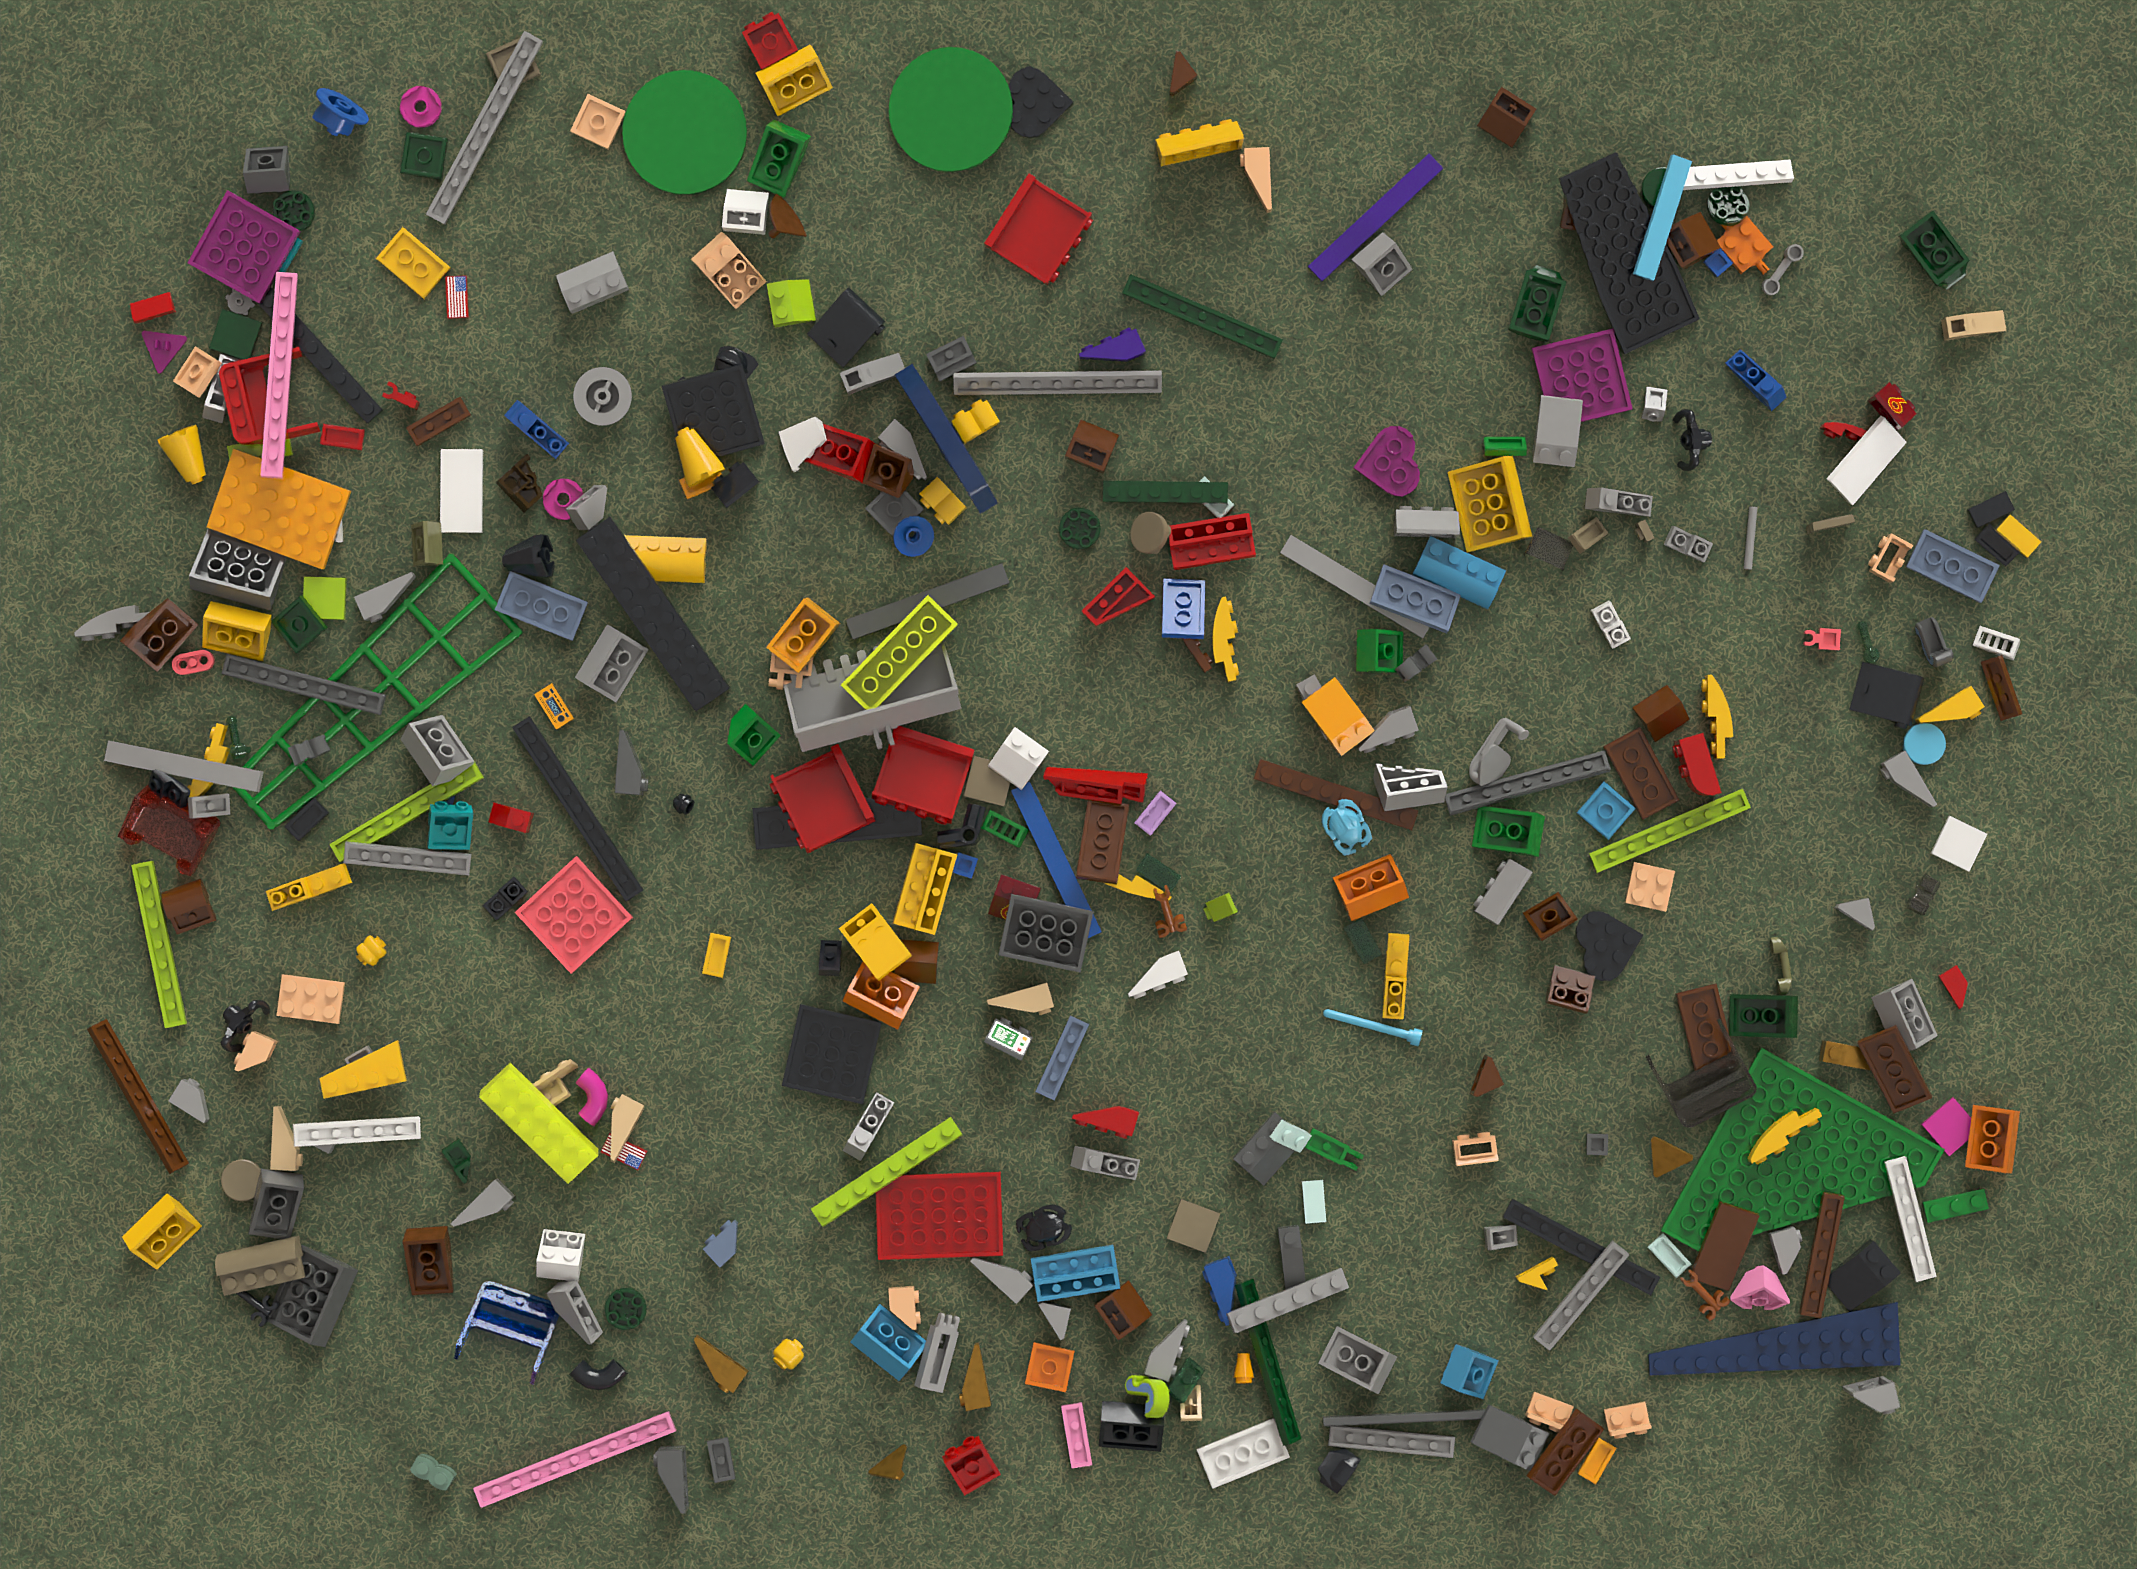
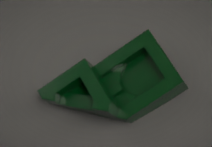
M458 1138L443 1148L442 1153L452 1165L463 1184L467 1183L471 1155Z

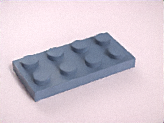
M1924 529L1905 567L1978 603H1982L2000 565Z
M1383 565L1369 604L1447 633L1461 595Z
M510 571L495 610L573 641L588 602Z

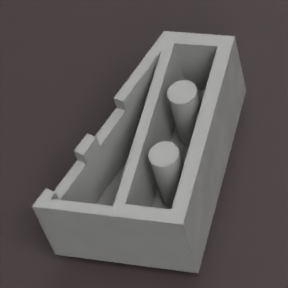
M1376 764L1373 779L1384 811L1443 803L1445 801L1447 784L1442 771L1421 768L1406 770L1402 769V766L1388 768L1382 767L1383 764Z

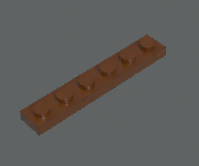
M1822 1192L1799 1311L1800 1315L1822 1317L1845 1198L1844 1195Z

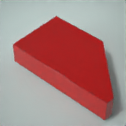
M1955 965L1938 977L1958 1009H1961L1968 982L1958 966Z

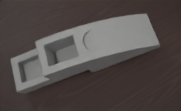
M136 605L108 611L81 626L74 632L75 637L81 638L82 641L94 640V636L101 635L102 639L115 638V634H120V625H122V628H132L135 623L140 621L149 612L139 613V606Z

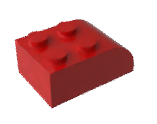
M1700 733L1674 741L1675 746H1672V751L1675 758H1679L1681 766H1678L1681 778H1685L1688 787L1694 793L1701 796L1720 794L1721 789L1704 734Z

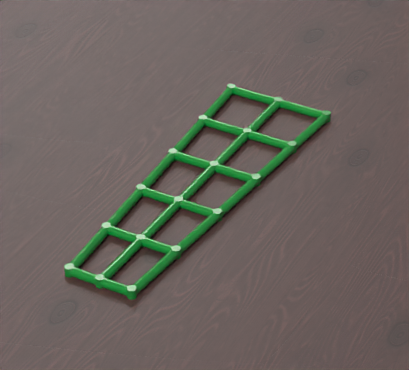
M448 554L443 560V564L438 565L327 679L337 682L365 654L386 678L372 691L381 694L392 684L411 705L413 710L370 742L351 721L362 710L352 708L345 714L337 704L322 700L339 719L334 726L323 734L326 737V742L346 727L363 745L364 748L322 781L305 762L299 766H295L294 762H292L253 798L245 789L232 788L265 823L268 829L274 830L521 636L522 629L510 616L495 610L497 602L455 555ZM452 564L479 595L438 631L414 602ZM485 601L512 632L469 665L445 639V636ZM408 609L432 637L394 672H391L370 647ZM439 643L460 666L462 671L422 703H419L398 678ZM310 697L251 757L243 768L252 769L276 744L292 760L288 747L291 746L283 737L320 699ZM299 768L315 787L272 820L260 807L259 803Z

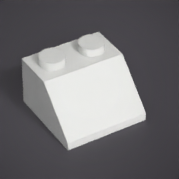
M1015 727L988 767L1022 790L1049 751Z

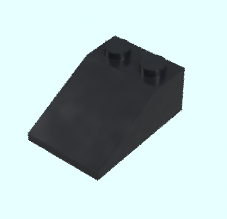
M1869 1239L1830 1272L1828 1287L1850 1312L1887 1286L1901 1272L1875 1241Z

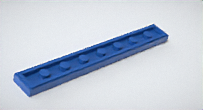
M1027 782L1022 790L1018 787L1011 790L1065 904L1091 910L1031 783ZM1094 915L1092 916L1088 938L1102 932Z

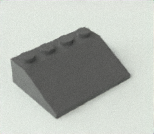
M208 528L189 575L190 589L271 610L278 592L287 556Z
M1011 894L999 955L1081 972L1093 911Z
M301 1244L303 1252L301 1259L305 1277L280 1284L271 1306L277 1301L280 1302V1305L277 1309L271 1310L268 1322L310 1345L326 1347L358 1270L342 1261Z

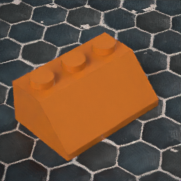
M1391 854L1333 877L1351 921L1409 898L1404 880Z
M863 961L843 998V1002L898 1030L920 986L893 972H890L878 981Z
M1973 1105L1965 1167L2012 1173L2020 1111Z

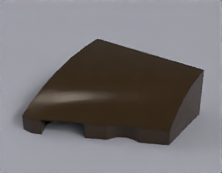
M528 454L496 482L523 513L543 496L540 487L536 483V474L532 472L527 463L531 459Z

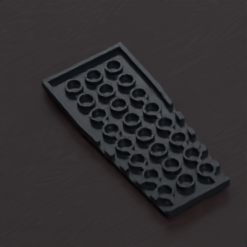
M1613 152L1560 177L1559 182L1598 297L1623 354H1627L1699 320L1698 313L1667 245H1665L1654 281L1633 274L1651 217L1647 212L1645 204L1639 197L1635 185L1631 182L1626 168L1623 167L1618 153Z

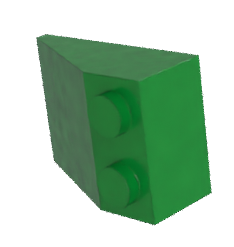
M772 120L766 125L747 181L772 193H777L781 197H785L805 155L811 136L779 121Z
M1486 806L1480 807L1477 811L1472 847L1539 857L1545 816L1535 812Z

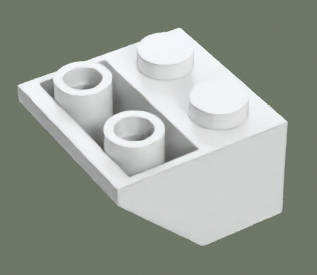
M727 189L722 220L723 230L765 235L769 193Z
M544 1229L537 1257V1277L566 1281L577 1280L578 1282L582 1265L585 1234Z

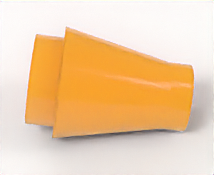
M1250 1353L1237 1354L1233 1378H1236V1383L1238 1384L1252 1383V1378H1254Z

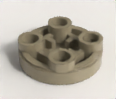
M1154 512L1142 513L1132 524L1131 542L1139 552L1158 554L1171 534V527L1167 525L1166 520L1160 514Z
M247 1159L231 1162L226 1166L221 1176L223 1191L228 1197L236 1201L253 1199L261 1168L258 1164Z

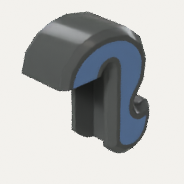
M1930 617L1916 623L1915 631L1920 638L1923 652L1929 664L1936 668L1952 662L1954 658L1951 648L1946 647L1936 619Z

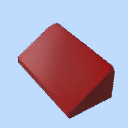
M170 292L130 304L133 322L136 324L176 312Z

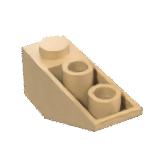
M2003 310L1950 316L1941 320L1944 341L2006 331Z

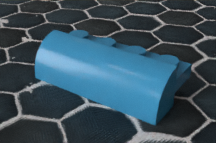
M1430 536L1412 575L1460 594L1461 598L1488 609L1498 591L1506 570Z
M1113 1245L1031 1258L1038 1302L1120 1289Z

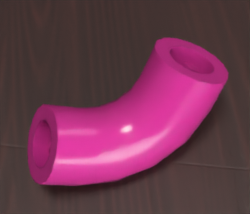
M588 1068L576 1082L587 1095V1102L578 1114L590 1125L595 1126L607 1108L608 1094L604 1082L593 1070Z

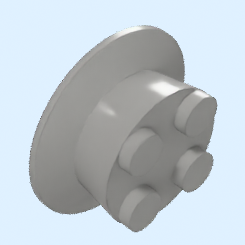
M598 367L587 371L579 378L574 388L573 399L578 413L586 421L595 425H610L626 415L631 405L632 392L628 381L621 373L612 368Z

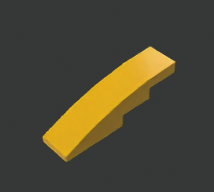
M1119 874L1117 885L1105 883L1127 893L1156 899L1153 892L1155 888L1159 894L1164 893L1137 875L1132 882Z

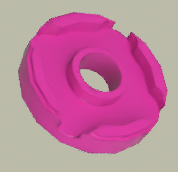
M415 86L403 94L400 112L410 125L417 128H425L438 120L441 113V101L432 89ZM419 101L426 103V109L423 112L415 110V105Z
M570 479L552 481L543 493L545 510L556 519H571L565 509L583 495L582 489L576 482ZM562 493H566L569 496V502L566 505L558 503V496Z

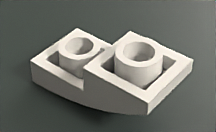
M1607 601L1591 610L1612 649L1631 639L1611 601Z

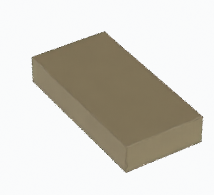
M1595 517L1570 535L1568 539L1579 554H1581L1609 533L1599 519Z

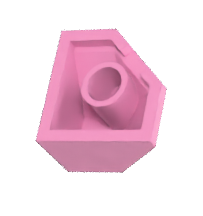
M1764 1265L1747 1271L1730 1297L1732 1302L1743 1309H1752L1753 1304L1755 1306H1764V1310H1774L1790 1304L1789 1298L1776 1273Z

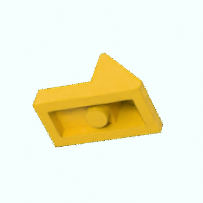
M1550 1257L1517 1275L1516 1278L1519 1282L1548 1290L1540 1275L1544 1274V1276L1553 1273L1555 1271L1554 1267L1558 1266L1554 1257Z

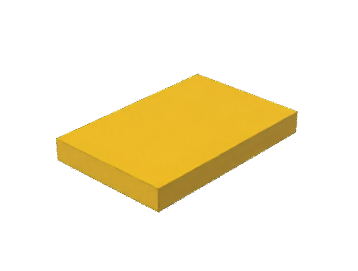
M404 227L400 229L376 258L423 299L451 268Z

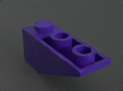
M1127 328L1120 331V336L1112 339L1109 336L1100 340V345L1093 347L1091 344L1082 348L1079 358L1128 362L1146 354V350L1137 330Z

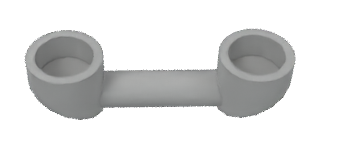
M1790 245L1785 249V258L1770 279L1762 282V290L1765 294L1775 295L1780 289L1778 281L1791 262L1798 261L1803 257L1804 251L1800 245Z

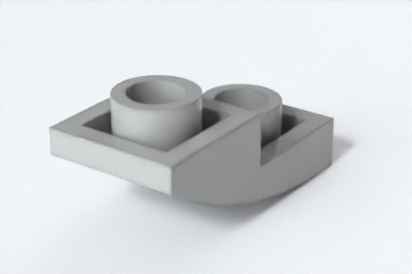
M1672 526L1664 545L1705 563L1713 543L1676 526Z

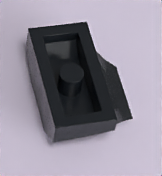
M1344 1447L1337 1451L1330 1450L1318 1467L1321 1476L1320 1482L1338 1494L1356 1470L1361 1459Z

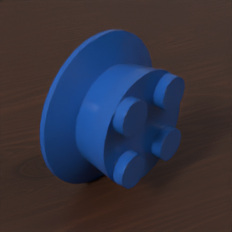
M326 88L317 90L316 96L321 104L314 111L312 118L328 127L327 131L332 135L338 136L340 133L349 136L355 124L365 125L369 121L366 112L346 96Z

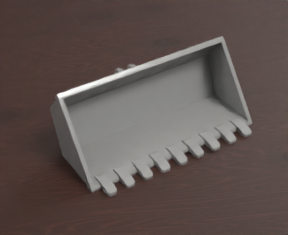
M944 640L879 707L869 710L860 705L841 686L867 658L864 650L857 652L859 663L854 665L850 664L848 655L840 656L842 668L834 670L830 659L824 660L825 673L817 674L813 664L811 676L802 680V688H795L797 676L795 674H790L791 683L783 685L795 736L798 738L802 752L873 734L877 748L880 749L882 748V741L878 733L883 731L887 732L890 746L895 745L891 729L903 724L961 709L958 697L959 692Z

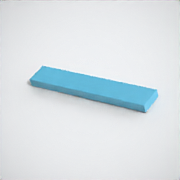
M1674 154L1670 156L1633 272L1636 276L1650 281L1655 279L1692 163L1690 160Z

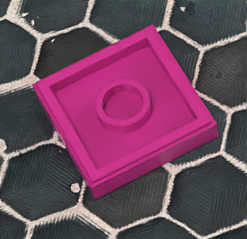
M1952 1097L1921 1125L1935 1142L1945 1149L1944 1152L1950 1156L1969 1140L1971 1117Z

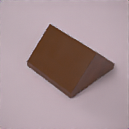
M874 444L862 483L900 498L914 477L912 459Z
M1668 685L1632 707L1654 742L1690 720L1681 700Z
M1559 892L1523 912L1539 941L1545 940L1578 920Z
M900 939L912 956L895 968V974L910 982L936 984L939 942Z
M1486 1055L1482 1059L1470 1094L1476 1097L1504 1085L1493 1059Z

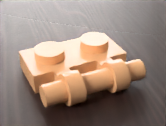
M772 653L770 672L778 673L777 679L769 678L768 686L776 687L777 690H783V685L792 682L784 680V675L795 674L797 675L795 688H802L803 676H811L814 657L807 664L808 672L805 666L798 673L795 670H791L793 668Z

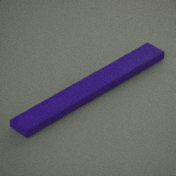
M1428 154L1322 252L1308 268L1321 282L1325 280L1442 171L1443 167Z

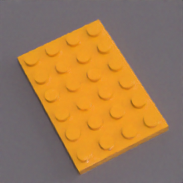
M233 449L207 528L311 566L325 569L351 491L287 467L283 468V479L261 477L262 458Z

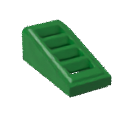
M992 810L989 811L981 829L1018 848L1021 847L1029 832V829ZM994 818H998L994 828H989ZM1002 821H1004L1005 824H1004V826H1003L1001 832H1000V833L997 832V830L999 829V827H1000ZM1012 825L1013 828L1008 837L1005 836L1009 826ZM1017 829H1019L1020 831H1019V833H1018V835H1017L1015 841L1012 840L1013 837H1014V835H1015V833H1016V831H1017Z

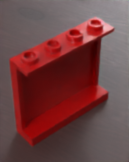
M1029 173L984 245L1048 286L1050 282L1054 283L1060 272L1057 270L1060 265L1065 266L1071 255L1068 253L1071 248H1076L1082 240L1080 234L1083 229L1087 231L1093 222L1090 219L1092 213L1090 211L1089 213L1037 181L1036 177Z
M897 726L892 732L895 745L890 746L889 743L874 791L872 792V799L880 805H893L895 809L902 812L907 810L915 812L914 814L921 818H926L927 816L934 818V821L939 824H951L974 755V749Z
M839 744L832 746L830 752L775 778L773 775L770 776L772 783L769 784L774 795H779L781 801L778 804L783 813H788L790 819L787 822L792 831L796 830L799 836L796 838L800 849L805 848L807 854L875 822L874 815Z

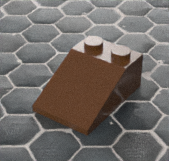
M167 598L138 621L120 642L149 667L158 672L198 624Z
M448 1226L406 1229L403 1247L412 1295L453 1293L452 1256Z

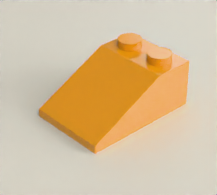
M804 598L766 648L796 672L800 673L826 643L840 623L812 600Z
M1335 677L1302 702L1330 744L1341 756L1375 731Z

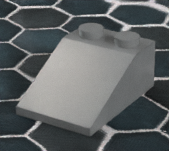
M1541 395L1532 451L1534 463L1575 467L1583 400Z
M1337 1326L1318 1364L1379 1394L1397 1356Z

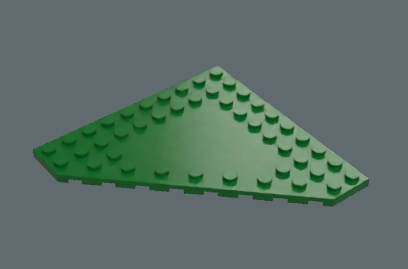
M1760 1048L1660 1230L1699 1251L1719 1201L1758 1213L1759 1219L1752 1235L1759 1234L1795 1222L1818 1217L1822 1192L1844 1195L1843 1209L1893 1195L1885 1161L1905 1156L1914 1188L1925 1186L1945 1149L1767 1050ZM1814 1108L1819 1109L1822 1117L1818 1118V1123L1811 1127L1805 1125L1799 1128L1800 1132L1792 1137L1786 1135L1789 1144L1785 1146L1786 1149L1776 1155L1774 1152L1767 1155L1768 1159L1757 1165L1755 1162L1750 1163L1747 1158L1757 1140L1782 1116L1792 1110L1796 1111L1798 1116H1801Z

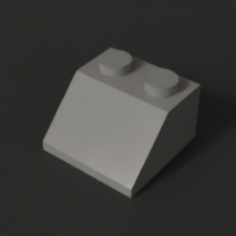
M1383 232L1351 259L1360 273L1381 296L1412 270L1397 244Z

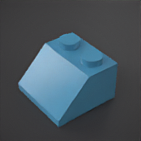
M1455 1344L1446 1370L1443 1373L1441 1384L1458 1392L1484 1399L1499 1360Z

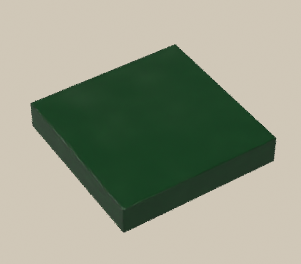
M406 132L400 173L442 180L448 138Z
M222 309L209 349L241 360L251 358L263 323Z
M303 595L295 599L271 621L296 654L300 653L328 628Z

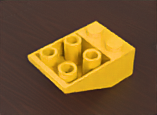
M872 903L839 928L878 981L912 956Z

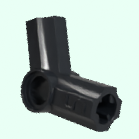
M968 803L962 828L938 831L937 838L940 850L976 845L980 840L979 834L986 807ZM967 831H974L975 837L973 840H965L964 835Z

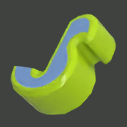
M1131 1375L1127 1378L1125 1382L1127 1394L1148 1396L1145 1406L1146 1418L1163 1417L1169 1407V1390L1166 1383L1162 1380L1149 1379L1148 1376Z

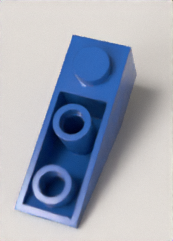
M1741 349L1725 363L1759 401L1771 411L1787 398L1783 386Z
M518 400L504 415L555 459L569 444Z
M1230 1256L1206 1264L1203 1271L1206 1283L1210 1282L1212 1288L1210 1290L1212 1300L1218 1303L1219 1310L1217 1312L1220 1321H1224L1226 1326L1230 1324L1226 1313L1233 1311L1237 1279Z

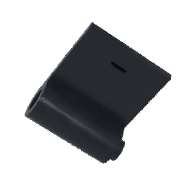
M847 288L807 335L844 368L870 337L874 335L879 336L885 330L884 324L886 321L853 290Z
M1862 662L1849 710L1887 719L1894 722L1895 727L1906 729L1907 726H1912L1924 677Z

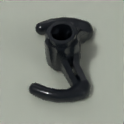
M1682 409L1673 417V422L1679 423L1682 418H1686L1687 430L1681 435L1680 442L1685 450H1689L1690 461L1689 463L1679 461L1677 466L1683 471H1691L1699 465L1700 450H1705L1711 446L1712 435L1709 431H1705V429H1699L1692 410Z
M253 1000L244 1009L235 1005L226 1008L223 1018L225 1023L228 1024V1028L220 1042L224 1050L227 1052L242 1050L241 1044H231V1041L237 1033H247L252 1028L253 1019L250 1016L258 1008L262 1009L263 1014H270L269 1005L265 1001Z

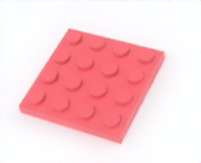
M578 856L571 860L515 912L571 974L633 918Z

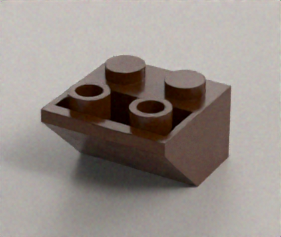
M1501 87L1477 126L1512 148L1535 113L1536 108Z
M1701 212L1672 225L1667 238L1670 249L1683 269L1689 268L1721 249Z
M1080 420L1065 458L1104 474L1119 435Z
M1129 1280L1122 1284L1120 1289L1113 1290L1094 1303L1095 1308L1117 1340L1126 1336L1152 1316V1313Z

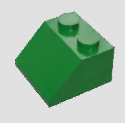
M1381 629L1357 630L1356 671L1397 673L1394 669L1403 663V631Z

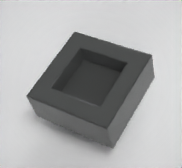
M1586 1133V1155H1608V1134Z

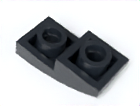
M156 769L152 770L148 787L159 798L168 797L180 809L187 807L191 791L170 775Z
M512 877L482 907L497 922L528 891L515 877Z

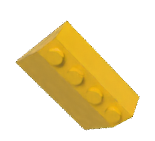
M1229 119L1219 122L1220 125L1213 127L1211 124L1200 126L1199 130L1191 131V128L1180 130L1177 135L1171 136V133L1159 135V139H1156L1155 143L1160 165L1166 166L1242 149L1244 136L1238 122H1232Z
M1503 456L1448 472L1456 510L1459 511V522L1467 553L1532 537L1513 456Z

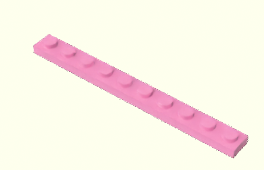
M276 272L261 477L283 479L298 282L297 273Z
M667 1411L476 1486L473 1489L482 1508L676 1431L670 1412Z

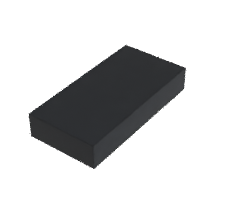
M2005 491L1967 510L1976 528L2015 510Z
M1990 523L1974 539L2005 567L2020 553V549Z
M313 798L284 827L297 841H300L329 812L316 798Z

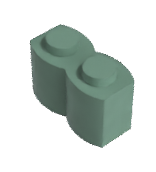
M427 1454L417 1456L410 1469L416 1477L429 1480L435 1488L440 1490H447L457 1475L451 1467L439 1464L432 1456Z

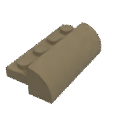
M299 1235L217 1254L215 1269L216 1275L220 1276L224 1296L304 1278L305 1272L301 1259L303 1252Z

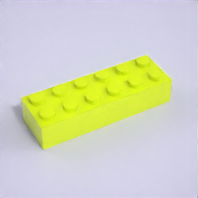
M927 595L841 686L866 710L879 707L958 624Z
M511 1063L480 1090L479 1098L566 1183L569 1184L598 1156V1148Z

